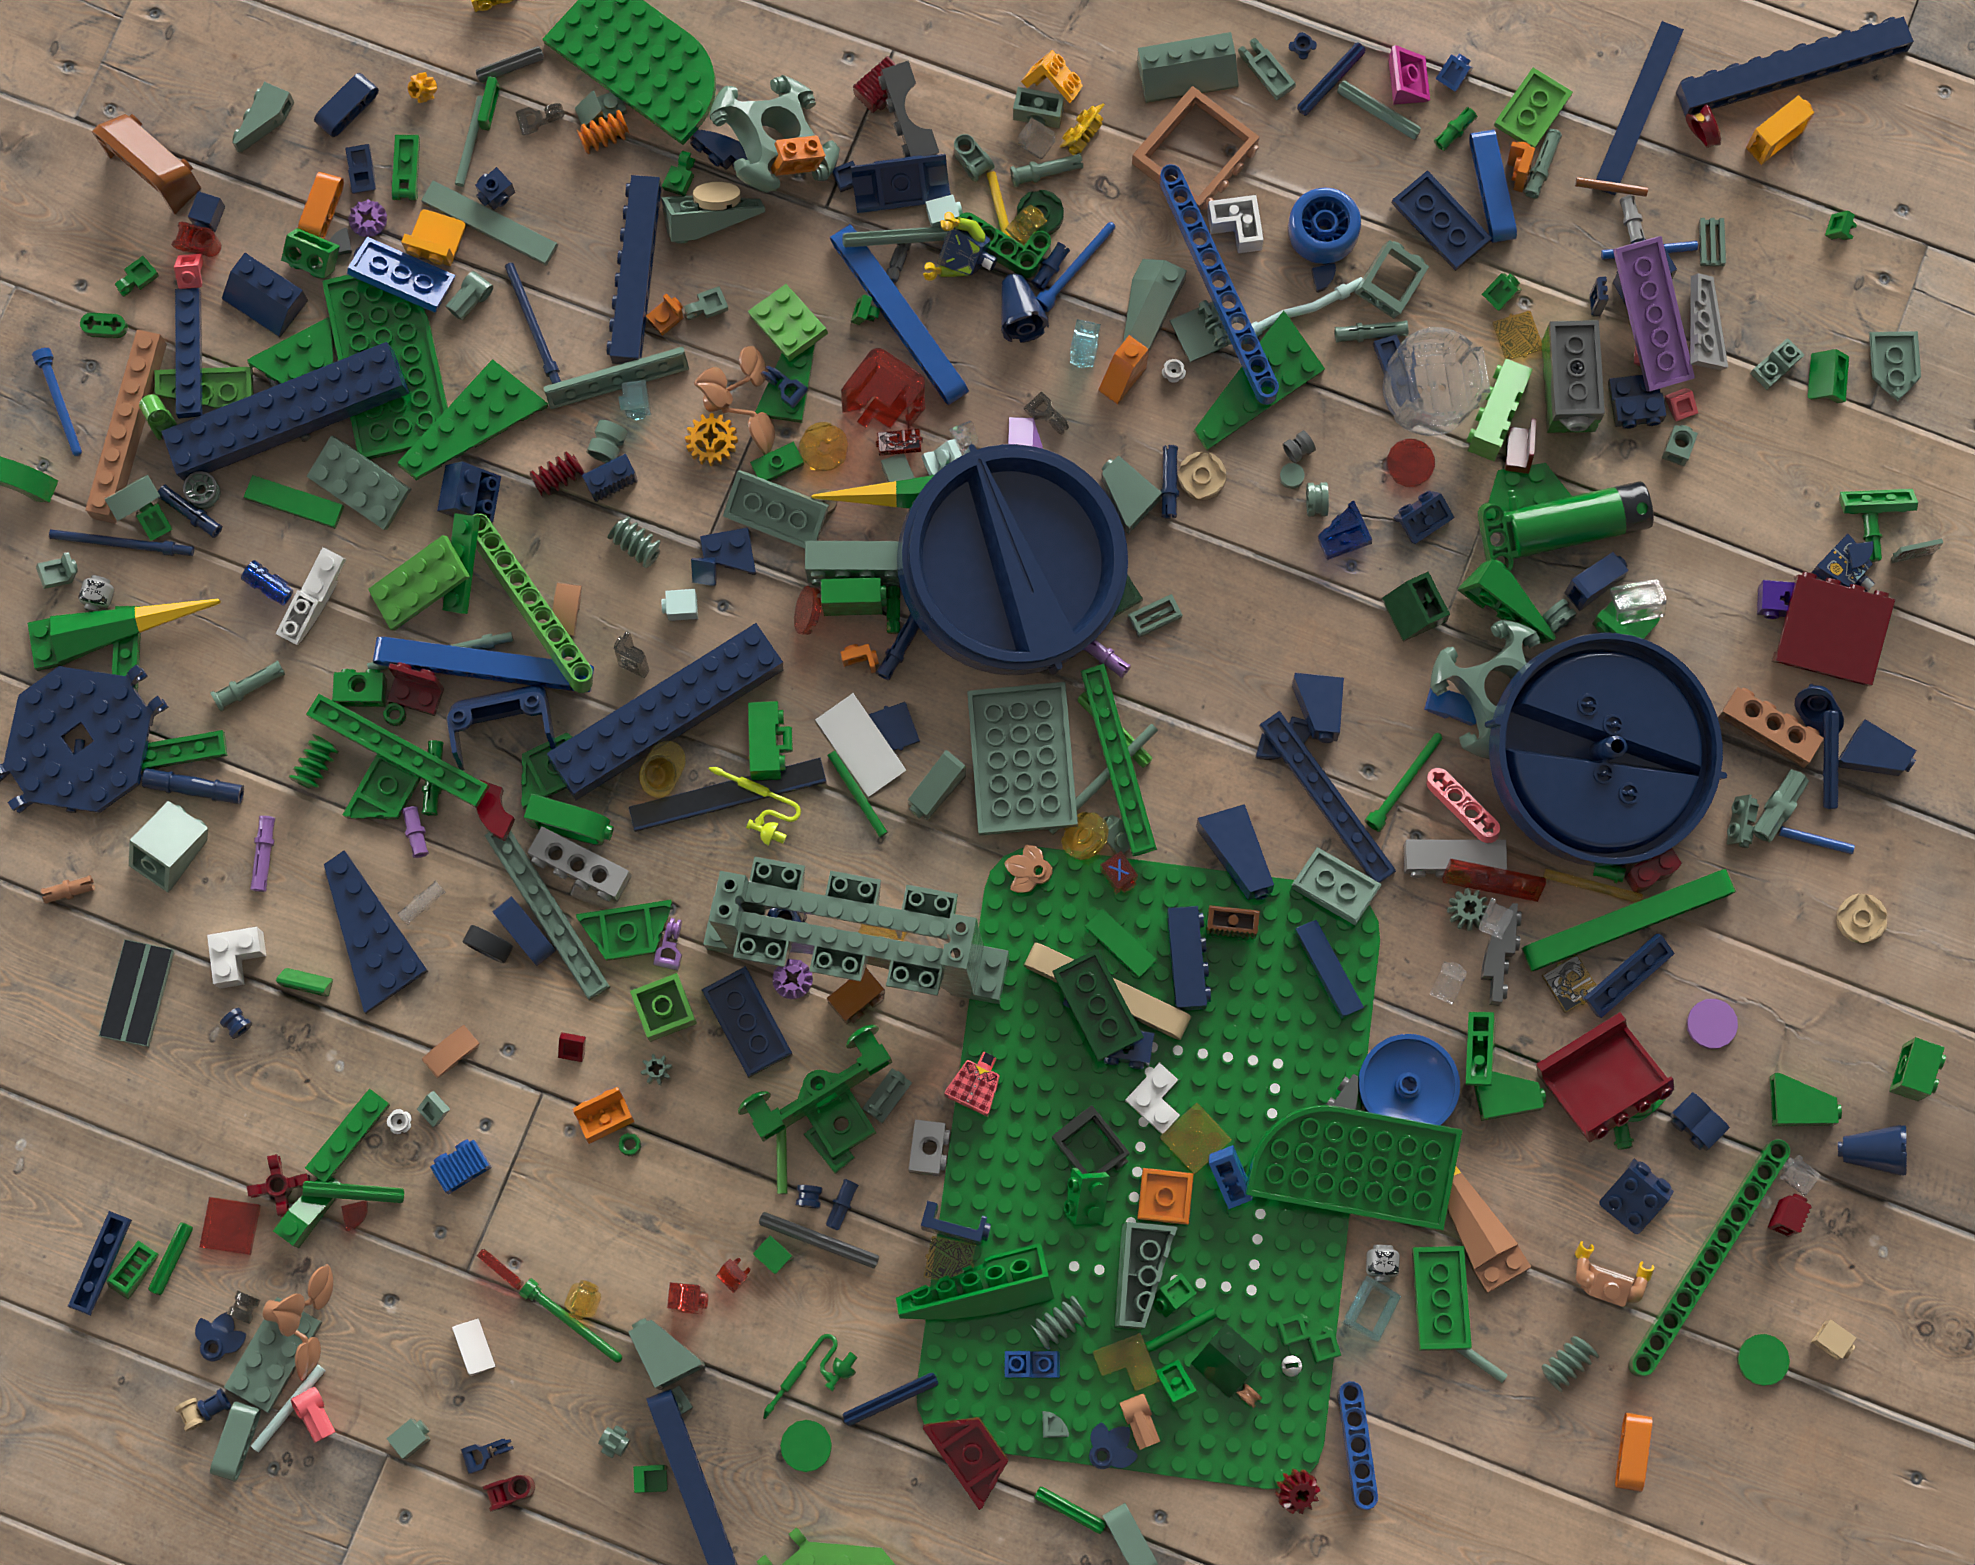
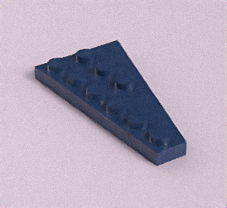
M344 850L326 862L324 868L363 1011L367 1014L428 972V970Z

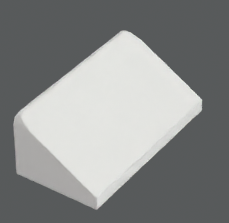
M479 1319L452 1327L470 1376L496 1367Z

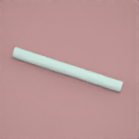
M317 1365L291 1398L312 1388L326 1370ZM291 1398L251 1445L254 1450L260 1452L294 1410Z

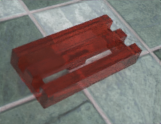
M482 1249L478 1253V1258L515 1289L519 1290L523 1286L524 1281L489 1251Z

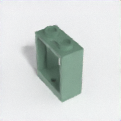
M1389 240L1380 249L1354 293L1394 319L1403 311L1429 266L1424 263L1420 256L1412 255L1404 250L1405 248L1402 244ZM1388 254L1416 272L1399 301L1371 283Z

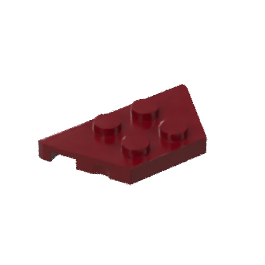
M979 1417L924 1425L923 1430L977 1508L979 1510L982 1509L1000 1474L1008 1463V1458Z

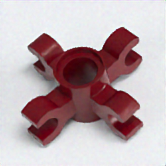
M275 1154L267 1156L271 1175L266 1179V1182L247 1186L248 1197L251 1198L267 1194L274 1196L277 1215L284 1217L290 1209L287 1197L291 1194L292 1190L303 1187L305 1181L311 1180L310 1175H307V1173L290 1178L284 1176L281 1157ZM283 1179L285 1184L283 1190L275 1192L274 1183L277 1180Z

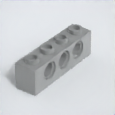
M541 827L527 852L532 858L531 862L541 868H545L546 865L553 868L555 875L565 880L567 876L576 880L575 885L588 891L590 887L598 891L596 895L608 902L611 899L618 902L632 876L630 871L544 827ZM553 851H563V855L559 860H551ZM583 861L585 866L581 871L575 872L572 870L575 862ZM599 872H604L607 874L605 881L601 883L595 882V875Z

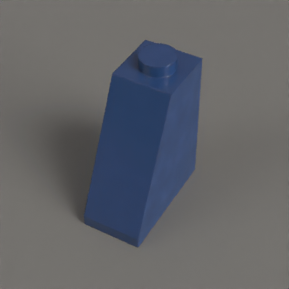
M1612 552L1573 578L1564 594L1581 611L1622 580L1629 571L1627 569L1628 565L1621 556H1616Z
M1294 673L1292 688L1304 719L1307 722L1312 739H1318L1322 743H1332L1338 740L1341 727L1343 677Z
M1864 719L1841 753L1838 767L1899 776L1904 771H1910L1916 761L1913 756L1917 750Z

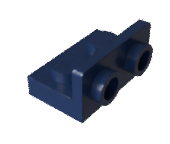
M1426 491L1418 497V501L1412 505L1407 504L1398 510L1399 513L1393 517L1396 522L1401 523L1411 543H1418L1455 518L1441 493Z

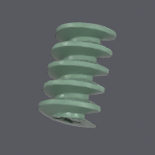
M628 516L624 520H620L611 529L607 538L613 539V543L620 545L621 550H628L630 557L635 556V560L638 563L643 562V567L648 568L656 561L660 554L659 546L661 541L657 540L651 543L653 535L649 534L645 538V528L637 532L638 523L635 522L630 526L631 517Z
M1074 1296L1070 1297L1071 1306L1063 1301L1061 1303L1062 1311L1054 1307L1052 1309L1054 1317L1046 1312L1044 1314L1045 1322L1037 1318L1035 1320L1037 1328L1031 1325L1046 1349H1051L1050 1340L1056 1344L1059 1343V1334L1065 1339L1068 1338L1067 1329L1073 1333L1077 1332L1076 1323L1081 1327H1085L1084 1318L1088 1319Z
M1576 1336L1571 1337L1573 1345L1569 1343L1563 1345L1565 1352L1561 1350L1556 1352L1558 1359L1554 1357L1549 1358L1551 1366L1547 1364L1541 1366L1547 1380L1560 1392H1563L1560 1387L1561 1383L1566 1386L1570 1385L1567 1379L1568 1376L1577 1379L1575 1369L1584 1372L1582 1363L1592 1364L1589 1358L1590 1355L1599 1358L1597 1352L1586 1341Z

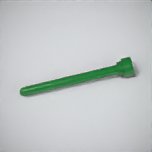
M1435 733L1381 807L1374 812H1370L1364 821L1370 828L1377 832H1381L1386 825L1385 821L1387 820L1386 815L1442 741L1443 737L1440 733Z
M530 1278L519 1292L520 1296L526 1300L537 1301L615 1363L622 1361V1355L543 1294L541 1292L542 1289L538 1287V1282Z

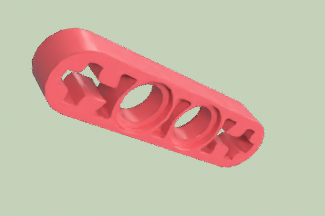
M1442 768L1432 769L1427 776L1426 784L1428 789L1479 840L1484 843L1495 842L1500 832L1498 821L1446 770ZM1434 778L1437 780L1442 779L1443 781L1442 783L1439 781L1434 782ZM1458 793L1462 799L1452 801L1448 795ZM1469 809L1475 810L1478 816L1476 818H1469L1466 816L1465 811ZM1484 828H1486L1487 830L1493 829V832L1491 833L1490 831H1488L1485 833Z

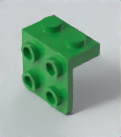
M1622 589L1609 605L1602 609L1592 624L1600 633H1620L1645 639L1658 624L1660 617L1628 590Z

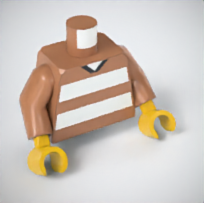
M1581 1241L1575 1251V1256L1578 1258L1576 1281L1581 1285L1580 1287L1592 1297L1625 1307L1627 1302L1638 1303L1644 1295L1648 1281L1651 1280L1654 1266L1652 1265L1651 1269H1645L1642 1267L1643 1261L1640 1262L1636 1273L1637 1278L1635 1279L1590 1263L1588 1259L1594 1251V1246L1590 1244L1589 1248L1586 1249L1583 1246V1241Z

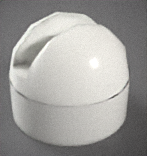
M1292 1355L1285 1357L1281 1363L1282 1372L1290 1377L1298 1375L1302 1369L1300 1359ZM1298 1363V1367L1286 1369L1285 1364Z

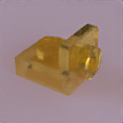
M1029 205L1014 218L1005 230L1017 242L1024 245L1031 235L1042 227L1047 220L1038 208Z

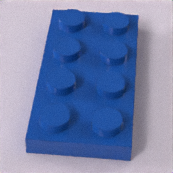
M366 237L347 269L348 275L435 313L455 279V275L369 237Z

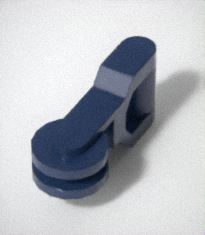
M767 366L765 368L766 371L761 373L763 378L774 386L778 383L776 380H783L778 386V389L781 391V400L791 408H794L809 391L797 379H788L774 367ZM788 387H796L797 390L790 398L784 394Z
M504 1438L484 1446L474 1444L461 1449L468 1474L486 1469L489 1459L493 1458L489 1447L497 1449V1451L493 1452L494 1456L513 1450V1446H508L512 1442L511 1439L505 1440ZM479 1450L482 1453L483 1460L481 1464L476 1465L472 1451Z

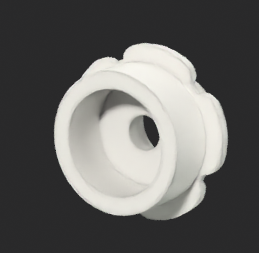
M1177 359L1168 360L1162 369L1163 377L1172 383L1183 379L1186 374L1184 364Z
M396 1109L388 1116L387 1126L391 1128L390 1130L394 1134L405 1133L411 1128V1115L406 1111L403 1112L401 1109ZM402 1120V1123L398 1124L397 1121Z

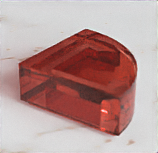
M368 1201L341 1206L347 1232L354 1230L364 1221L368 1211Z

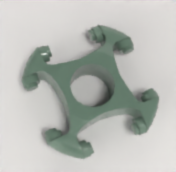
M784 75L775 77L770 81L772 91L778 94L779 97L772 100L741 102L737 100L738 90L736 87L724 86L715 98L710 112V120H712L713 124L718 127L727 123L736 134L748 160L741 158L734 162L736 177L749 186L765 193L780 188V180L774 174H770V168L778 156L774 145L776 141L766 134L762 126L776 129L785 139L815 136L806 122L802 108L810 109L816 105L813 91L802 83ZM828 141L823 145L822 148L826 156L817 170L812 171L814 180L826 181L835 169L840 148L834 141Z
M1499 620L1491 626V631L1495 637L1506 639L1504 648L1491 660L1478 666L1459 668L1454 664L1458 657L1455 648L1447 647L1440 651L1431 674L1430 687L1436 696L1448 691L1446 687L1449 686L1447 682L1449 680L1454 683L1456 688L1470 703L1476 718L1479 737L1477 739L1475 733L1471 735L1468 732L1459 737V742L1464 750L1489 759L1491 729L1485 727V722L1493 719L1497 706L1492 704L1486 696L1484 690L1485 679L1490 671H1499L1509 676L1512 680L1516 673L1526 664L1522 643L1524 647L1528 645L1529 648L1540 643V638L1535 630L1508 620Z

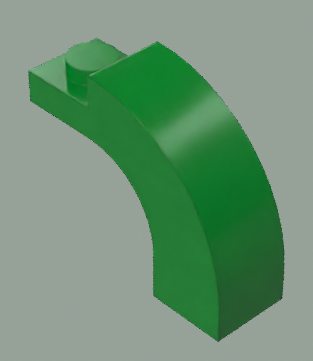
M0 457V486L17 491L36 502L50 503L58 484L57 479L25 464Z

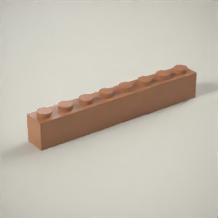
M142 330L136 331L85 509L92 519L115 524L117 522L105 498L127 486L146 420L140 410L139 402L143 397L153 394L155 388L154 370H160L167 343L160 334Z

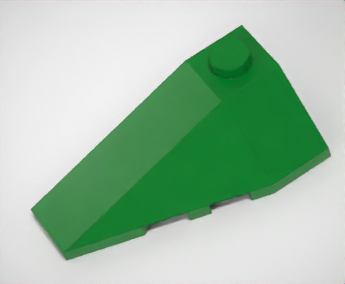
M1492 559L1482 563L1459 586L1458 591L1482 609L1486 605L1497 612L1496 617L1499 619L1517 622L1535 630L1541 644L1555 640V634L1513 574L1506 569L1502 562Z

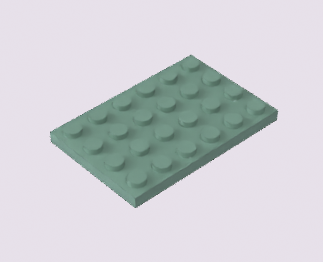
M1057 682L967 691L979 836L1078 827L1066 683Z

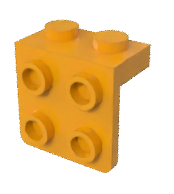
M423 209L419 214L412 235L404 233L401 243L406 253L413 257H422L435 264L451 266L466 225L461 220Z

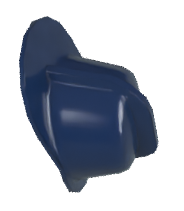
M1812 683L1795 697V709L1806 727L1809 726L1816 729L1820 733L1819 735L1824 738V712L1838 711L1839 733L1844 727V716L1828 688Z

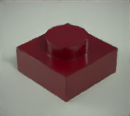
M561 1032L558 1058L583 1062L586 1037Z

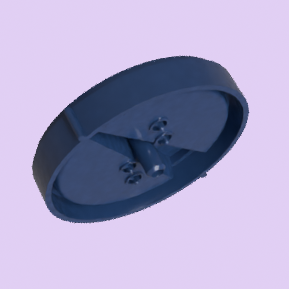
M971 444L962 456L948 463L927 482L910 507L899 537L897 568L900 588L912 617L929 640L947 655L966 666L992 674L1027 675L1049 670L1051 675H1055L1062 669L1063 663L1075 657L1090 645L1113 618L1125 589L1128 572V550L1125 532L1113 503L1101 486L1074 462L1059 454L1034 446L1001 444L976 449L975 445Z
M1620 633L1588 634L1567 640L1538 654L1516 673L1500 697L1493 719L1485 722V727L1491 729L1489 737L1491 773L1496 790L1506 811L1525 835L1538 846L1553 855L1577 864L1598 867L1619 866L1646 860L1669 850L1686 838L1699 824L1713 801L1719 780L1727 778V773L1721 771L1723 743L1718 717L1703 685L1695 674L1672 653L1648 640Z

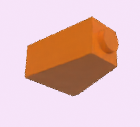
M1129 335L1114 353L1098 391L1118 405L1146 370L1149 349Z

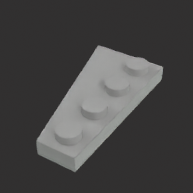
M1698 273L1691 276L1690 364L1721 371L1728 368L1714 278Z

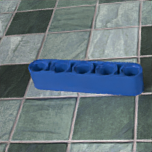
M1493 129L1470 133V149L1488 232L1492 238L1491 242L1516 239L1517 228L1496 132Z
M1349 1381L1339 1387L1337 1396L1352 1499L1357 1508L1367 1510L1377 1504L1378 1492L1363 1390L1358 1383ZM1347 1386L1353 1387L1357 1392V1396L1353 1401H1349L1344 1397L1343 1392ZM1350 1412H1355L1360 1416V1424L1357 1427L1351 1426L1347 1421ZM1354 1438H1359L1364 1442V1449L1361 1453H1356L1351 1448V1442ZM1358 1464H1363L1368 1469V1475L1365 1479H1360L1355 1474V1468ZM1363 1490L1369 1491L1372 1496V1501L1369 1505H1363L1359 1501V1494Z

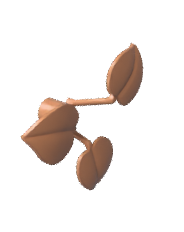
M747 346L741 350L739 355L741 370L746 375L743 380L726 388L727 379L720 368L712 367L702 372L695 380L694 385L704 393L703 403L707 411L714 412L722 409L723 413L730 412L750 415L751 418L748 420L750 434L761 452L766 455L770 453L775 439L774 425L769 416L764 412L756 414L754 411L729 408L733 401L730 391L747 383L749 380L756 387L762 385L765 381L761 373L766 371V364L761 353L754 346Z
M329 1264L318 1268L311 1276L308 1284V1300L305 1301L301 1294L295 1293L286 1297L281 1302L269 1300L263 1309V1318L267 1321L276 1322L282 1335L289 1337L294 1334L301 1338L303 1343L298 1346L295 1354V1365L300 1381H304L317 1366L321 1354V1346L318 1338L310 1337L308 1339L307 1336L297 1331L304 1306L313 1303L314 1309L320 1310L331 1297L333 1274Z

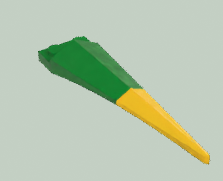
M934 475L813 494L811 497L813 499L910 509L921 490Z
M219 599L56 615L50 616L47 619L28 622L34 669L41 671L63 666L115 642L218 605L221 601Z

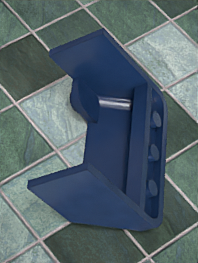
M531 685L455 702L448 713L447 724L451 750L458 768L462 771L465 770L459 737L460 731L468 729L472 724L520 714L528 716L542 715L551 750L555 749L556 741L546 690L540 685Z

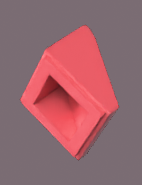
M1684 388L1665 396L1666 403L1676 422L1698 414L1692 390Z

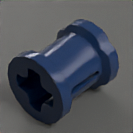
M221 1388L216 1391L217 1394L204 1401H197L198 1408L206 1421L212 1420V1416L223 1410L228 1411L231 1409L230 1401Z

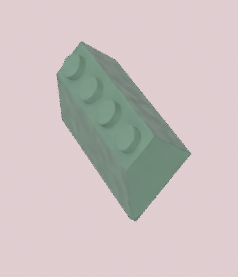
M1231 32L1138 48L1137 63L1146 103L1183 97L1192 86L1201 93L1239 87L1236 53Z

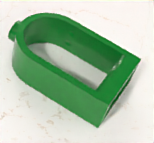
M531 794L524 815L531 828L540 830L541 827H544L560 836L592 845H603L604 840L610 841L614 831V826L610 825L611 820L601 814L535 794Z

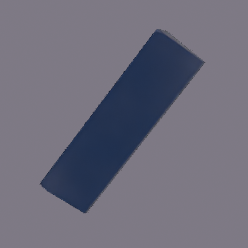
M1317 920L1295 928V935L1341 1019L1363 1009V1004Z
M111 1211L108 1212L67 1307L91 1316L132 1222L131 1219Z

